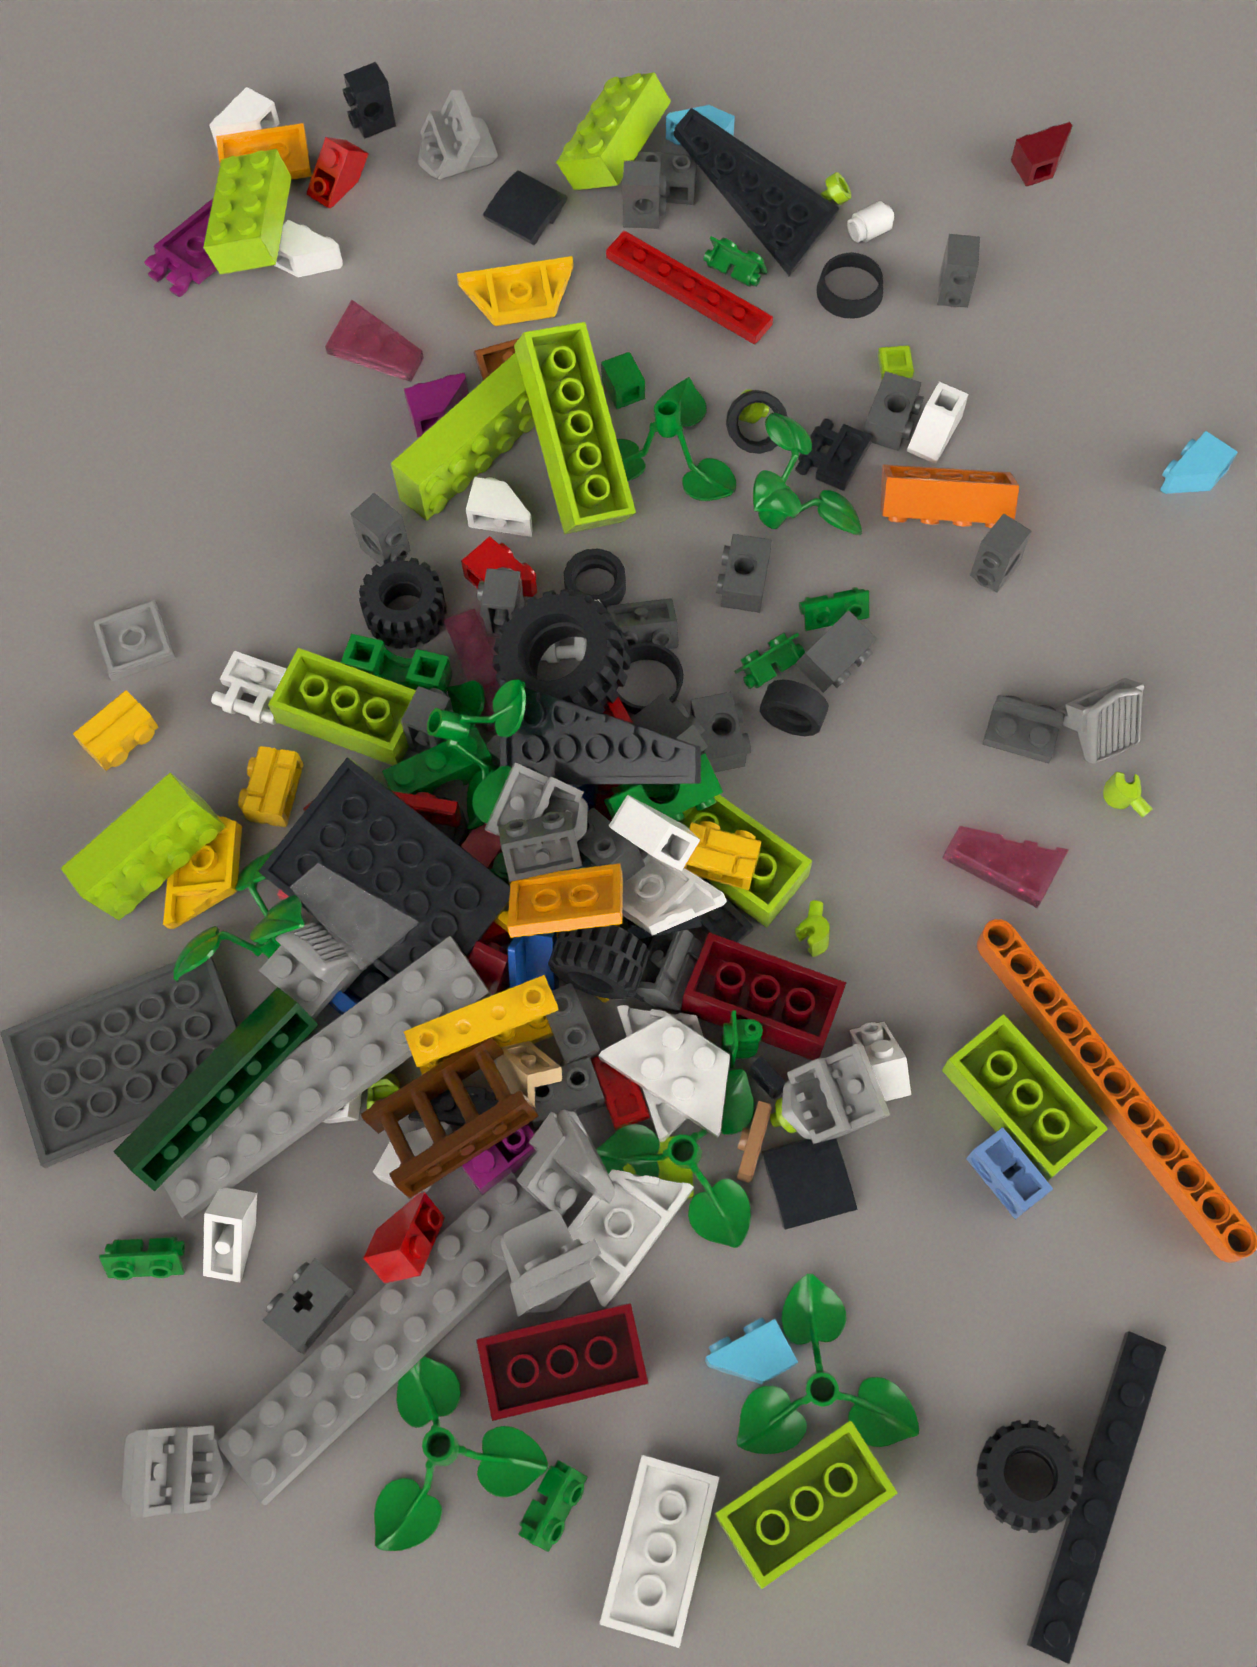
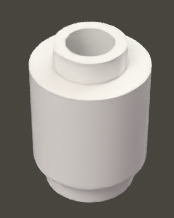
M878 201L852 215V218L847 222L849 234L857 243L861 241L868 242L892 229L894 213L889 205Z

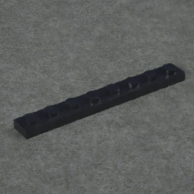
M1130 1331L1125 1332L1084 1461L1081 1495L1076 1502V1506L1067 1516L1027 1642V1646L1067 1664H1070L1167 1348Z

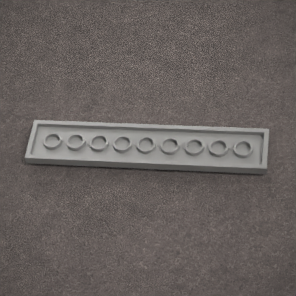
M451 936L293 1050L163 1183V1186L181 1218L191 1219L210 1205L219 1189L236 1186L410 1058L412 1053L403 1031L492 996Z
M510 1173L483 1194L436 1238L421 1276L387 1283L218 1440L219 1449L261 1504L266 1506L510 1275L500 1240L502 1235L512 1228L549 1212L547 1208L542 1206L516 1181L517 1177L513 1173Z

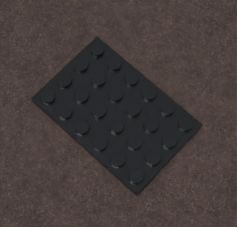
M348 757L258 870L260 874L286 895H297L301 900L302 908L390 979L449 936L455 940L467 958L473 950L476 941L482 939L507 907L510 896V885Z

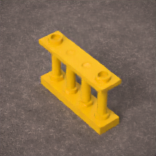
M542 975L403 1032L415 1064L420 1068L421 1073L424 1074L460 1050L491 1037L495 1039L500 1047L526 1041L535 1044L552 1037L554 1034L546 1015L558 1011L559 1008L545 975Z

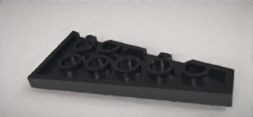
M691 107L675 127L674 137L790 277L836 217L839 208Z
M499 679V688L507 683L508 680ZM528 687L524 689L526 692V706L519 729L510 737L500 736V767L509 766L512 768L514 763H518L548 778L553 777L566 784H701L700 746Z

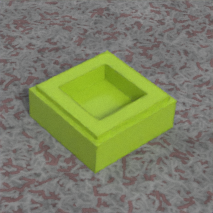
M910 345L879 347L877 355L881 380L885 371L906 378L913 377L914 369Z

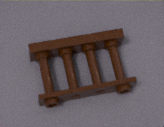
M493 1037L460 1050L393 1094L377 1100L371 1108L361 1113L363 1120L378 1134L385 1130L401 1163L389 1175L394 1186L409 1199L539 1117L535 1107L521 1090L514 1094L510 1092L494 1062L495 1059L505 1053ZM479 1069L482 1070L498 1100L497 1105L479 1115L462 1080ZM448 1089L466 1121L464 1126L450 1135L446 1134L430 1103L432 1099ZM415 1110L418 1111L433 1141L431 1147L417 1156H414L398 1123L399 1120Z

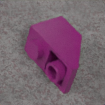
M464 372L404 388L408 411L417 438L422 436L469 394Z
M526 1124L461 1166L482 1195L510 1173L515 1174L535 1152L536 1149L529 1143L534 1133Z

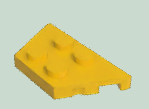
M569 256L457 273L458 285L494 326L551 318L556 316L573 271V257Z
M218 816L226 827L217 834L212 842L206 844L194 854L186 865L177 869L167 878L163 925L168 929L179 927L237 892L235 887L239 874L242 826L236 821L224 816Z

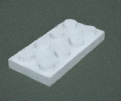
M641 1456L600 1625L680 1648L718 1486V1476L648 1456Z

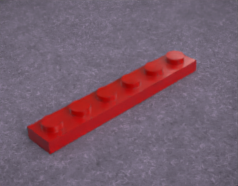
M625 230L606 249L607 259L754 345L773 325V316Z

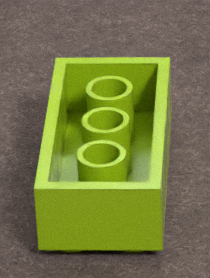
M655 72L646 74L636 73L632 76L621 78L613 77L604 84L601 94L591 104L588 114L578 124L575 134L565 144L562 154L556 161L573 190L618 186L623 179L624 161L635 160L671 102Z
M277 149L257 151L252 154L230 156L226 159H221L203 246L219 274L271 266L277 263L292 178Z
M298 648L268 706L275 721L279 724L393 766L402 762L409 748L401 720L416 690Z
M170 772L63 865L61 870L83 899L119 921L125 915L131 913L136 908V905L151 892L157 890L177 869L186 865L190 858L202 847L212 842L217 834L226 826L203 798Z
M720 794L714 797L716 800L715 804L703 810L697 811L694 806L684 811L683 815L685 818L678 822L687 828L690 827L691 822L700 824L701 821H709L719 825L722 831L735 833L737 830H743L752 833L756 840L762 841L749 890L712 880L708 881L715 888L723 892L726 899L768 928L808 878L812 860Z
M1004 1014L950 1057L942 1069L944 1074L996 1132L1002 1127L1006 1130L1047 1182L1108 1130L1104 1123Z
M850 1420L714 1513L756 1584L759 1588L763 1589L894 1497L898 1492Z

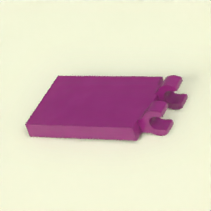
M213 199L154 245L156 254L149 256L144 262L146 266L152 269L148 276L156 282L161 281L165 277L168 268L172 270L166 279L173 284L169 290L178 297L186 293L192 280L200 284L217 270L203 248Z

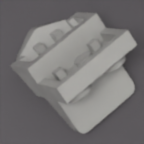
M451 90L442 110L430 111L420 131L422 141L419 148L418 165L438 180L489 165L495 161L498 155L486 122L480 117L471 116L470 107L466 103L461 90Z
M1124 678L1056 708V711L1065 714L1062 726L1078 732L1084 758L1087 762L1094 764L1114 757L1140 742L1144 684Z
M514 763L484 830L499 836L498 827L512 820H529L543 817L549 812L558 811L562 813L569 811L571 812L575 836L578 842L587 832L588 804L585 799L581 798L584 791Z
M314 920L304 924L303 928L278 935L275 940L281 946L259 971L273 984L297 1001L315 1019L340 990L343 993L367 965L362 961L364 957L319 920Z
M855 1044L829 1057L815 1059L787 1072L789 1080L786 1081L783 1087L782 1116L802 1137L812 1139L813 1144L841 1137L890 1116L863 1044Z
M565 1109L560 1110L557 1115L551 1111L529 1141L537 1152L516 1181L542 1206L547 1208L549 1212L555 1210L561 1216L574 1204L582 1188L610 1203L615 1196L614 1184L577 1114L574 1111Z
M553 1210L506 1231L501 1237V1246L512 1281L510 1289L518 1317L525 1313H552L575 1289L596 1277L590 1262L602 1253L595 1239L583 1245L580 1239L573 1241L558 1211Z
M214 1425L137 1429L135 1433L127 1435L125 1439L122 1500L125 1504L131 1505L130 1517L143 1518L169 1513L186 1514L211 1509V1501L218 1495L231 1468V1463L218 1447V1440L220 1438L214 1433Z

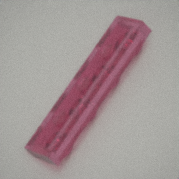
M473 608L444 619V623L467 681L474 680L480 682L484 688L485 702L481 716H491L494 714L493 699L500 688L496 679L497 671L493 668V652ZM495 722L484 723L488 732L495 730Z

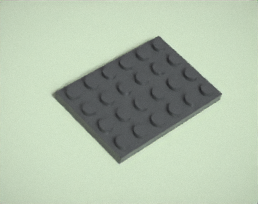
M212 956L200 966L180 976L178 983L173 977L175 961L0 1031L37 1156L42 1167H50L132 1133L237 1028Z

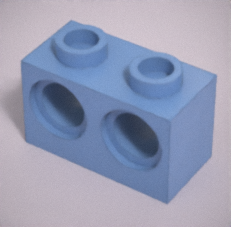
M1003 1127L976 1147L966 1158L1014 1219H1017L1053 1190L1052 1186Z

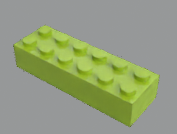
M580 322L523 332L514 344L564 535L625 522L636 511L586 323Z
M516 352L391 462L399 499L426 521L434 514L440 513L446 507L449 500L457 493H462L466 490L474 477L479 473L487 471L492 462L501 453L509 451L514 442L523 433L530 432L535 426Z

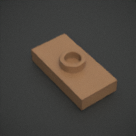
M758 1100L751 1129L743 1127L737 1149L743 1150L744 1154L737 1180L747 1183L752 1182L772 1110L769 1103Z

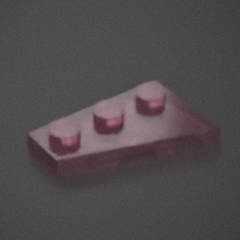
M353 300L350 301L325 346L329 355L409 382L412 381L424 359L420 348Z
M959 826L942 859L1038 908L1069 849L1056 847L1055 850L1038 847L1037 842L1024 840L1023 843L1005 840L1000 834Z

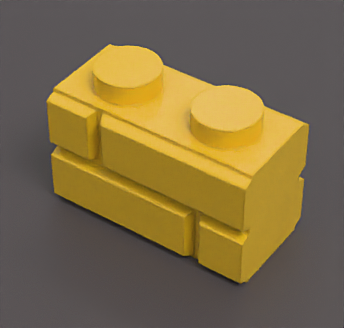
M125 690L76 730L73 735L83 749L107 771L112 766L117 767L124 763L128 753L138 744L143 745L153 738L155 730L159 727L151 714Z
M258 747L256 757H251L248 762L247 775L250 777L248 786L241 789L238 799V806L248 821L287 827L304 766L299 753L283 749L277 750L271 747Z
M701 821L700 824L691 822L689 829L700 841L684 868L698 877L749 890L762 841L756 840V837L747 831L737 830L735 833L722 831L721 827L713 822Z

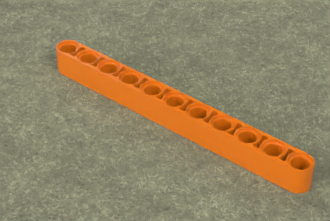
M1002 919L989 921L977 940V949L980 955L1213 1253L1220 1260L1227 1263H1235L1252 1255L1257 1249V1235L1254 1229L1014 927ZM995 934L1002 938L1004 945L997 946L990 942L988 935ZM1011 963H1019L1024 966L1026 974L1014 972L1011 968ZM1033 992H1043L1047 995L1049 1003L1043 1004L1038 1002ZM1056 1021H1066L1070 1024L1072 1033L1062 1032L1058 1028ZM1086 1049L1090 1051L1095 1057V1063H1088L1083 1060L1080 1050ZM1104 1079L1114 1081L1118 1086L1119 1093L1109 1092L1104 1086ZM1128 1109H1133L1140 1113L1143 1121L1142 1124H1136L1130 1120ZM1153 1140H1159L1165 1145L1167 1150L1166 1156L1160 1155L1154 1150ZM1178 1171H1183L1189 1175L1191 1187L1183 1186L1177 1178ZM1203 1202L1210 1203L1216 1211L1215 1219L1208 1218L1204 1214ZM1229 1234L1239 1238L1241 1242L1240 1252L1230 1247L1228 1243Z

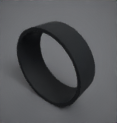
M851 252L836 255L825 264L816 290L818 300L828 312L841 318L855 319L871 314L878 308L883 298V274L879 265L870 257L860 253ZM856 267L870 273L879 285L871 295L862 299L850 300L841 298L831 292L825 283V276L838 268Z
M638 643L629 646L627 654L630 657V664L639 660H654L664 664L671 670L676 679L677 688L669 700L672 703L676 701L684 678L683 668L677 656L666 647L655 643ZM620 694L618 696L626 711L634 715L646 707L632 704L621 697Z

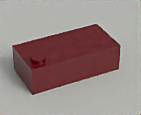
M709 932L684 992L681 1012L697 1015V1018L724 1027V1023L730 1022L732 1010H736V1020L754 1019L762 1025L761 1042L813 1061L821 1056L847 982Z
M631 1303L476 1339L492 1421L649 1384Z

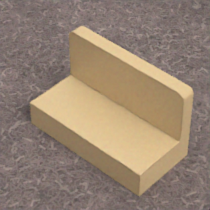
M526 1041L501 1047L505 1054L497 1058V1068L510 1092L514 1094L521 1090L534 1107L535 1087L562 1081L561 1066L532 1042Z

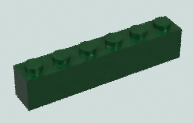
M277 987L113 1152L132 1173L155 1192L318 1024L297 1001Z

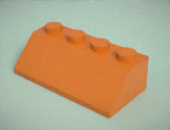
M882 464L881 512L883 517H888V521L902 523L907 522V518L920 519L921 523L935 525L939 524L940 520L953 521V525L963 527L972 526V522L985 523L986 527L992 528L1003 514L1015 520L1019 484L1011 472Z

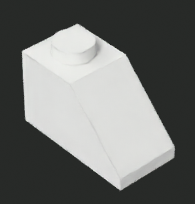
M474 477L466 507L469 527L532 537L531 514L509 485L504 481L491 477L485 479Z
M231 1188L219 1189L204 1213L203 1276L241 1282L256 1226L257 1193Z

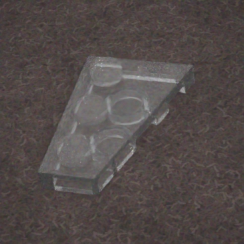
M319 863L290 886L293 892L362 971L419 923L417 920L398 911Z

